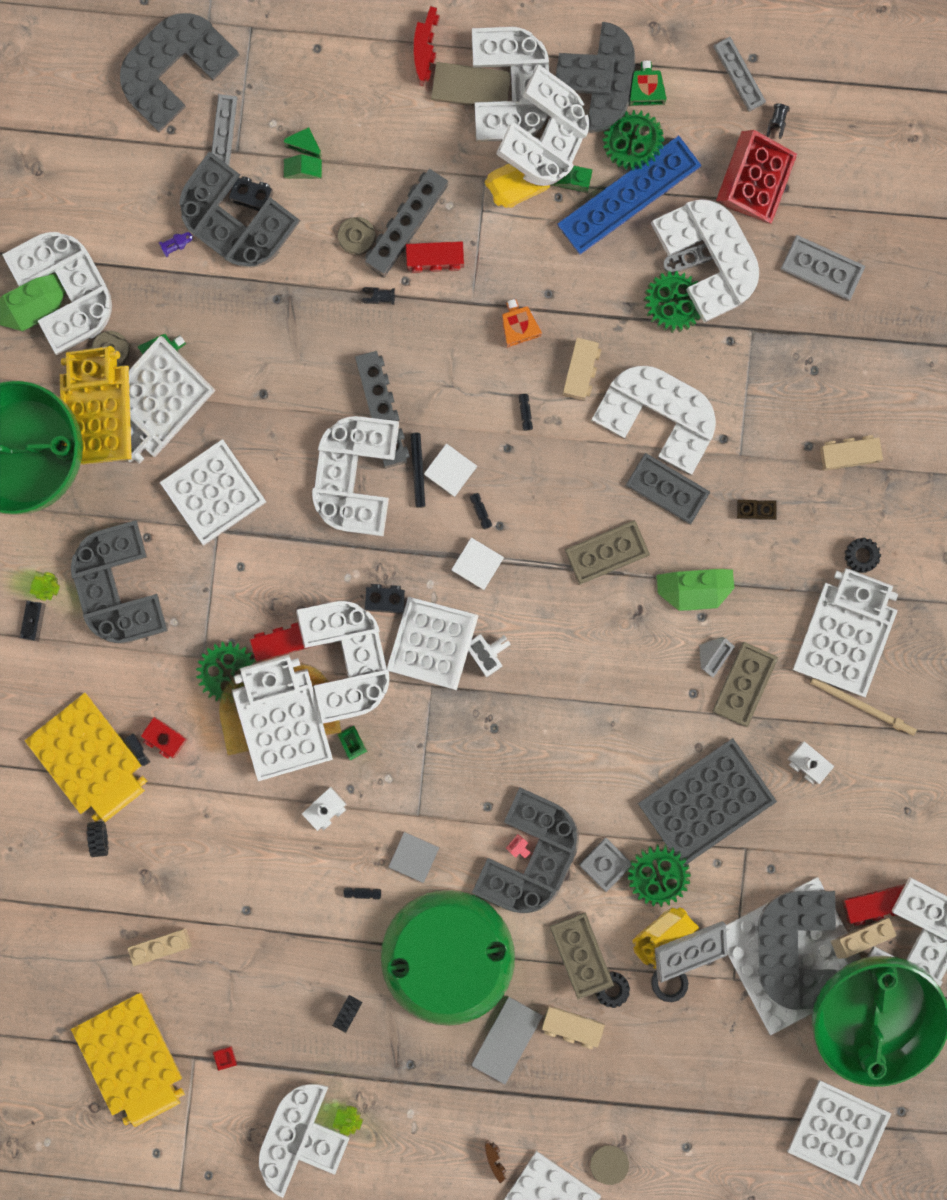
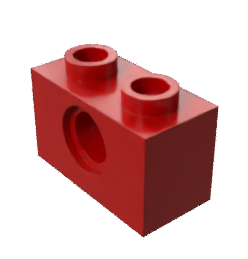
M157 717L151 720L141 735L146 745L151 748L156 746L160 749L159 753L167 759L169 757L175 758L188 740ZM161 734L168 736V742L164 745L159 742Z

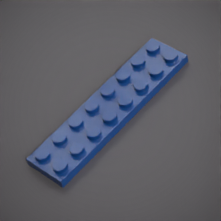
M680 136L666 144L663 149H659L660 156L654 155L655 162L649 160V166L643 163L642 169L637 165L634 171L631 170L557 224L579 255L701 168L702 165Z

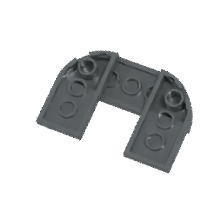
M180 13L162 20L127 54L121 66L120 83L127 100L159 133L186 107L159 79L180 57L186 54L214 80L240 55L208 20L195 14Z
M209 151L185 184L180 196L179 205L181 206V217L185 226L194 236L235 265L251 268L270 262L280 253L279 250L301 220L269 197L249 226L246 227L219 206L240 177V174Z
M137 520L100 530L87 536L79 544L71 562V574L76 585L84 614L83 618L87 626L95 635L117 644L131 643L132 641L168 631L158 594L122 604L112 568L148 558Z
M519 787L504 823L539 838L537 846L524 874L487 858L472 893L509 911L532 913L548 906L558 895L577 853L579 833L573 817L567 810L552 801Z
M835 891L785 892L774 897L763 908L757 924L759 981L765 993L773 1001L785 1008L793 1010L813 1009L821 989L837 972L836 969H799L798 931L836 930Z

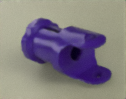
M189 232L182 235L176 233L172 238L164 242L160 241L159 244L167 258L170 253L178 249L183 250L186 244L193 240V236Z

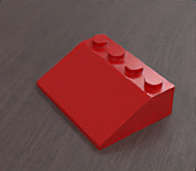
M756 130L741 131L716 202L734 211L772 224L797 153Z

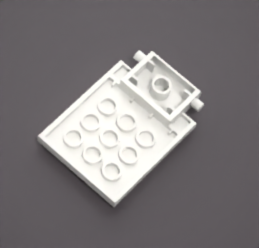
M162 336L151 345L129 370L132 460H127L129 463L135 460L140 464L144 460L140 455L144 449L153 457H156L216 391Z
M845 568L843 573L836 571L834 578L840 580L838 587L828 583L824 584L793 671L866 697L898 611L886 605L889 599L896 601L898 594L892 592L893 585Z
M289 655L240 668L241 674L234 676L236 684L240 682L245 684L244 687L234 689L232 692L258 781L333 760L325 730L320 721L308 670L304 669L294 672L293 667L300 666L298 658L291 660Z

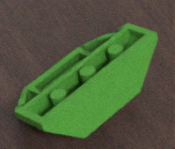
M57 274L35 278L0 297V326L23 332L39 324L38 320L59 310L66 291Z
M733 569L681 571L656 575L658 595L663 597L678 611L717 609L734 589Z

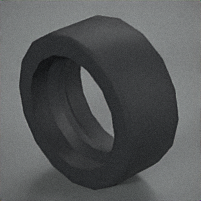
M655 970L651 978L652 990L664 1002L672 1003L679 1001L688 991L689 982L685 973L679 975L681 980L679 991L675 994L667 995L659 989L657 970Z

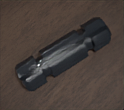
M526 393L520 394L518 398L519 403H521L520 413L521 420L523 421V431L533 430V424L531 421L530 404H528L529 395Z
M472 494L470 500L474 504L473 507L478 519L481 520L482 528L486 530L492 527V522L488 519L489 515L483 502H481L480 494Z
M346 887L344 888L343 896L344 898H373L379 900L381 899L382 891L381 889H352Z

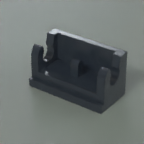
M26 600L20 639L39 642L46 604Z

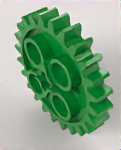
M635 110L632 111V115H629L626 111L624 117L616 121L613 126L611 125L608 128L609 131L604 132L606 138L603 139L605 144L603 148L607 151L606 155L610 158L612 164L616 162L618 168L623 164L625 170L631 166L632 171H634L637 165L642 169L643 163L649 166V160L655 162L654 155L660 156L658 149H663L661 142L665 141L664 137L661 136L664 132L663 129H660V122H657L656 117L651 118L650 113L644 116L642 110L638 115ZM625 128H631L628 132H624ZM649 131L647 135H641L643 132ZM620 145H626L623 149H618ZM638 149H644L641 153H636Z
M668 271L666 276L661 273L659 279L655 277L653 279L654 283L650 282L648 285L650 289L645 291V294L648 296L643 299V301L648 302L644 309H650L646 315L653 316L651 322L658 321L657 327L662 324L664 325V331L670 327L671 333L675 331V328L681 332L683 327L688 330L690 325L694 326L696 324L695 320H700L701 317L686 291L688 287L698 283V281L691 282L692 276L686 279L685 272L679 276L678 271H675L672 276L671 272ZM678 288H683L685 294H680ZM659 291H665L667 297H662ZM682 306H687L689 313L684 312ZM663 309L670 310L671 316L665 315Z
M222 641L221 647H218L216 643L214 644V650L208 647V655L202 653L204 660H198L202 667L196 668L201 674L197 675L196 678L202 679L198 684L199 686L205 685L202 692H210L208 698L215 695L216 702L219 698H222L225 704L227 698L233 703L234 696L232 690L244 687L245 684L240 682L236 686L229 675L224 676V669L216 662V659L218 658L227 670L232 669L231 675L233 678L236 676L235 672L238 669L250 666L256 660L255 658H249L252 652L245 653L246 646L239 649V643L233 647L232 641L229 642L228 646H225L224 641ZM232 654L234 656L233 663L228 664L224 662V655ZM209 667H218V675L213 676L209 674ZM223 681H229L231 688L225 691L221 688L220 684Z
M657 844L655 850L651 846H649L648 852L641 849L642 856L635 854L637 861L631 860V865L634 867L628 868V872L632 873L628 875V880H633L629 883V886L635 887L633 894L639 893V900L644 897L645 904L650 900L653 907L656 902H659L660 907H662L665 901L668 906H670L671 899L677 902V895L683 898L682 891H688V887L685 884H690V879L687 877L691 876V872L687 871L690 869L689 864H684L686 858L680 859V851L674 854V847L668 851L667 845L660 849ZM653 860H656L659 873L662 876V881L664 887L666 888V891L662 890L660 879L658 876H656V868L653 864ZM669 861L671 864L668 867H663L660 863ZM648 866L652 868V871L645 873L642 869ZM673 878L677 882L674 885H670L666 881ZM651 884H655L658 886V889L650 890L648 887Z

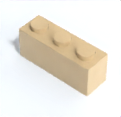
M581 338L576 339L563 396L585 401L586 396L590 397L592 386L589 385L590 378H595L597 367L593 366L595 359L599 360L601 349L598 348L599 343Z
M873 435L864 436L862 440L855 441V438L845 439L843 443L836 444V441L825 442V446L820 448L823 471L879 463L883 460L880 438H874Z
M885 918L831 940L837 958L842 959L853 956L897 935L890 918Z
M185 928L128 947V952L134 967L189 949L192 945Z
M548 1005L541 1028L545 1030L544 1034L556 1037L557 1034L563 1036V1040L574 1043V1041L582 1042L581 1046L593 1049V1046L597 1048L599 1046L605 1024Z

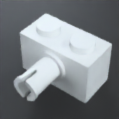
M481 634L471 640L468 651L486 678L502 668V664L497 659V654L511 645L509 641L501 645L502 642L507 640L505 635L492 644H487Z
M805 741L801 742L787 759L791 762L789 766L797 772L799 770L805 774L804 778L812 785L814 783L820 784L834 767Z
M330 787L302 815L317 831L320 829L324 831L332 823L330 821L331 818L335 815L339 817L346 811L344 806L347 804Z

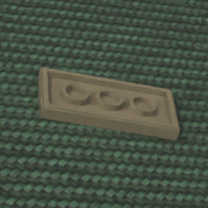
M436 62L431 100L475 106L476 102L507 101L511 72Z
M635 520L565 549L579 585L650 556Z
M743 642L712 712L748 727L779 657Z
M586 912L550 926L578 1000L614 986Z

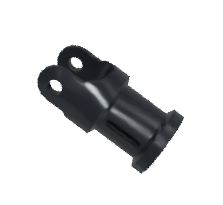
M776 103L773 106V117L769 120L767 137L770 136L773 128H780L779 139H781L786 126V115L790 111V107Z
M379 287L362 288L363 292L373 294L371 298H362V303H391V305H395V288L391 290L380 289Z

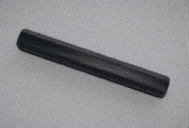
M416 432L411 433L416 508H423L426 506L421 434Z

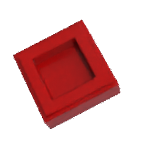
M232 1046L213 1051L218 1071L237 1066Z

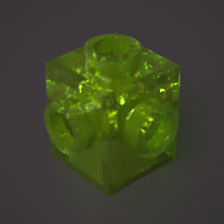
M36 571L29 588V593L36 595L37 599L43 601L47 599L52 600L53 595L57 596L60 588L58 578L50 572L42 573Z
M347 1105L346 1108L339 1106L332 1128L338 1129L339 1133L350 1136V1134H355L356 1129L360 1130L363 1119L360 1118L361 1112H358V1108Z

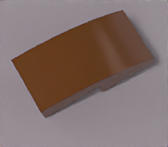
M486 1140L485 1151L488 1163L499 1183H502L506 1179L505 1172L507 1171L500 1162L496 1163L500 1159V1149L495 1142L490 1143L489 1140Z

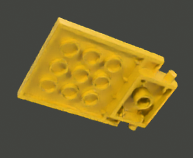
M112 346L66 352V358L61 359V364L66 366L67 373L60 374V398L75 415L81 430L83 442L81 465L132 460L129 366L117 367V359L120 358V353L115 351Z
M87 693L82 694L24 740L80 814L92 806L96 813L91 818L95 822L100 819L107 822L145 791L143 785L148 782L147 779L141 776L137 780L133 775L142 765Z
M142 993L71 1029L112 1116L125 1110L127 1116L122 1119L125 1126L132 1123L134 1127H137L181 1103L179 1097L185 1095L182 1087L175 1090L172 1084L183 1077Z

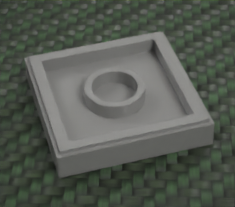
M404 832L389 868L424 883L440 847Z
M606 837L578 864L605 892L628 871L629 867H632L631 862Z

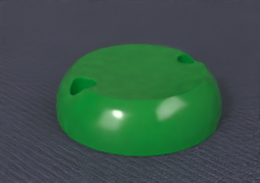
M25 381L1 382L0 513L6 515L31 514L41 511L58 501L74 482L80 469L83 453L81 430L71 409L52 391Z
M437 890L421 895L407 903L390 922L381 947V969L384 981L393 998L409 1014L436 1025H460L471 1022L488 1013L506 993L515 968L514 943L509 928L502 916L486 901L459 890ZM494 944L500 945V947L490 949ZM397 961H403L405 963L394 965Z
M891 956L863 958L841 968L821 989L812 1013L814 1040L825 1063L845 1080L871 1087L896 1085L923 1072L940 1054L947 1040V1001L937 982L917 964L906 959Z

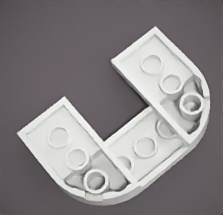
M472 28L473 68L511 66L512 101L475 103L476 142L502 141L512 122L532 136L536 135L545 125L549 115L524 98L523 93L535 67L540 65L549 71V58L546 48L531 32L522 28Z
M538 65L533 71L523 97L551 116L539 141L512 122L496 154L524 173V180L535 185L545 186L556 183L572 170L574 166L572 162L582 139L588 133L589 118L584 113L582 108L584 103L579 95L567 84Z
M695 200L651 222L668 256L703 240L720 272L686 289L704 323L740 306L754 292L759 279L757 259L736 219L725 207L709 200Z
M48 232L40 234L2 254L19 287L35 278L47 276L55 271L72 303L38 320L56 355L90 337L94 338L105 328L112 311L111 295L90 254L77 239L60 234V232Z
M637 366L619 374L611 383L591 421L625 439L642 406L644 405L676 423L658 458L692 475L715 431V414L708 399L695 388L654 367Z
M358 416L347 417L337 421L336 424L330 429L328 428L324 433L318 448L320 452L312 497L316 511L328 525L346 532L384 536L389 498L355 494L353 491L358 456L394 460L399 429L398 421Z
M346 601L296 610L304 648L340 641L348 674L347 679L313 686L321 724L363 715L376 708L388 690L389 670L386 669L378 633L380 630L373 616L357 604Z
M909 877L892 912L923 929L906 960L923 968L941 986L943 983L941 979L947 970V896ZM875 946L871 948L867 956L895 957Z

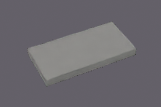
M796 235L780 270L850 301L866 266Z
M723 921L655 948L657 979L660 983L727 956L726 924Z
M508 997L471 1066L506 1084L543 1015Z

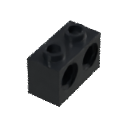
M242 176L233 185L229 200L231 203L260 211L268 198H272L274 192L269 184L264 182L258 184L252 182L251 178ZM241 187L248 188L245 194L238 193ZM259 193L266 194L263 200L256 199Z
M371 584V587H366V611L404 613L405 590H402L401 586L390 585L389 589L382 588L381 584ZM373 593L381 595V600L378 603L371 602L370 596ZM397 594L400 596L398 604H391L389 602L391 595Z

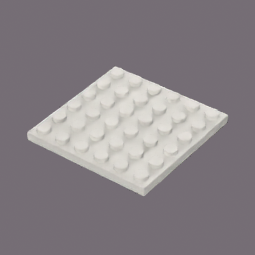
M816 877L791 891H825L819 878ZM766 903L727 924L726 935L728 957L768 1033L772 1035L812 1014L813 1009L793 1010L785 1008L773 1001L760 984L758 977L757 924L763 908L768 904ZM837 912L836 930L798 931L799 969H836L839 971L844 966L861 959L859 953L848 958H837L831 940L847 934Z

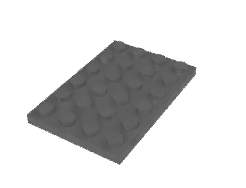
M732 738L640 801L638 805L669 850L674 847V854L680 851V859L685 857L686 862L684 864H688L775 804L777 800L734 738Z

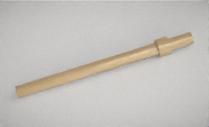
M812 678L810 684L891 724L892 728L898 731L902 730L912 736L917 731V729L905 724L904 720L898 717L894 718L823 681Z

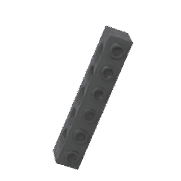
M430 168L427 172L421 174L418 179L420 183L417 187H413L410 190L406 203L402 202L400 204L395 219L391 218L386 225V228H388L384 234L381 233L376 239L375 243L377 245L365 255L366 266L384 278L406 248V244L411 241L448 187V180ZM430 188L432 192L429 195H424L422 190ZM414 203H419L421 208L413 210L411 206ZM404 218L411 221L407 226L401 225L400 222ZM392 234L400 236L398 241H391L389 238ZM382 249H386L389 251V254L386 257H381L379 252Z
M377 351L355 356L371 418L400 421L397 410L392 408L391 403L395 402L392 391L388 392L386 386L390 384L387 373L383 374L382 367L385 366L383 356H378ZM370 369H377L378 375L370 377L368 371ZM376 387L383 389V393L379 396L373 394V389ZM386 405L388 411L385 414L379 413V406ZM402 428L398 429V448L395 451L394 460L383 459L385 469L407 463L406 458L410 457L407 446L403 447L401 440L405 439Z

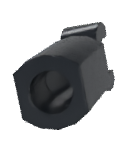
M134 733L123 740L142 766L150 763V760L143 752L145 749Z

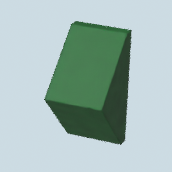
M309 127L284 139L286 148L321 159V150Z
M303 154L284 159V179H322V159Z
M355 726L337 734L350 761L368 752Z

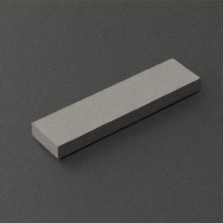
M731 37L715 44L713 48L748 112L764 105L766 100Z
M218 94L211 153L230 166L238 98L237 96Z

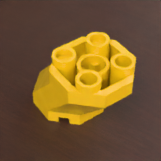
M511 164L492 171L484 182L493 195L494 203L505 208H513L518 203L550 188V185H535L524 180L525 174Z
M671 908L632 940L635 943L633 947L634 953L643 964L649 965L651 963L655 965L653 968L656 969L655 948L699 931V927L683 908Z

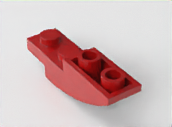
M432 6L429 8L425 24L417 22L414 36L415 70L419 84L423 87L425 81L429 82L431 76L429 67L431 63L434 64L437 55L434 52V45L430 44L433 43L435 33L432 31L434 26H438L440 15H437V8Z

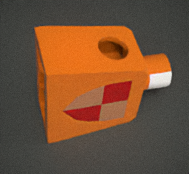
M517 299L506 302L509 312L502 314L507 348L541 337L542 332L529 307L519 308Z

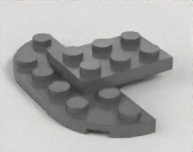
M602 22L598 55L559 53L556 77L571 87L576 93L592 94L588 117V133L600 132L610 128L612 124L623 117L630 102L636 59L635 49L627 33L617 25L608 22Z

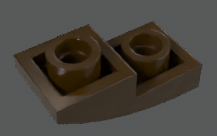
M737 500V519L777 520V500Z

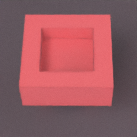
M519 834L506 847L515 858L519 853L524 858L531 853L525 848L528 842Z

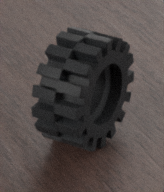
M858 538L846 547L847 550L844 553L846 556L844 558L847 561V566H850L853 571L866 573L876 568L880 562V547L878 548L877 543L873 542L870 538ZM859 548H865L870 553V558L865 563L859 562L856 559V551Z
M104 821L87 823V841L91 857L108 855L109 841Z
M612 971L609 974L612 981L619 985V994L615 997H609L606 995L605 990L595 993L602 1005L616 1008L617 1006H622L627 1001L630 995V987L627 979L622 974Z
M349 995L332 1026L346 1033L363 1002Z

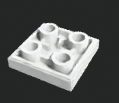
M446 444L424 475L455 497L475 471L477 465Z
M471 538L451 571L485 590L504 557Z

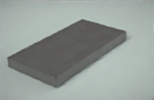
M647 453L643 455L625 485L690 525L710 494V491Z

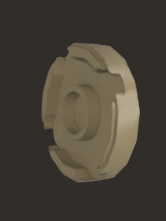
M362 217L349 218L341 224L338 230V240L345 252L351 255H361L367 253L373 247L375 231L373 225L368 220Z
M106 331L97 335L92 342L91 349L112 346L115 351L120 353V358L117 359V367L122 366L127 361L130 353L129 343L125 337L115 331Z
M604 1145L593 1153L590 1168L597 1181L606 1185H614L620 1183L626 1177L629 1171V1161L626 1153L621 1148L613 1145Z

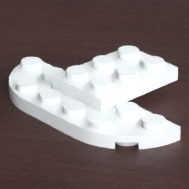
M322 1084L299 1086L283 1098L276 1110L260 1150L259 1168L266 1185L282 1198L285 1195L298 1160L334 1175L337 1171L350 1136L314 1122L329 1086Z

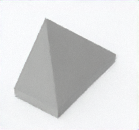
M724 637L699 645L701 669L714 678L735 646Z

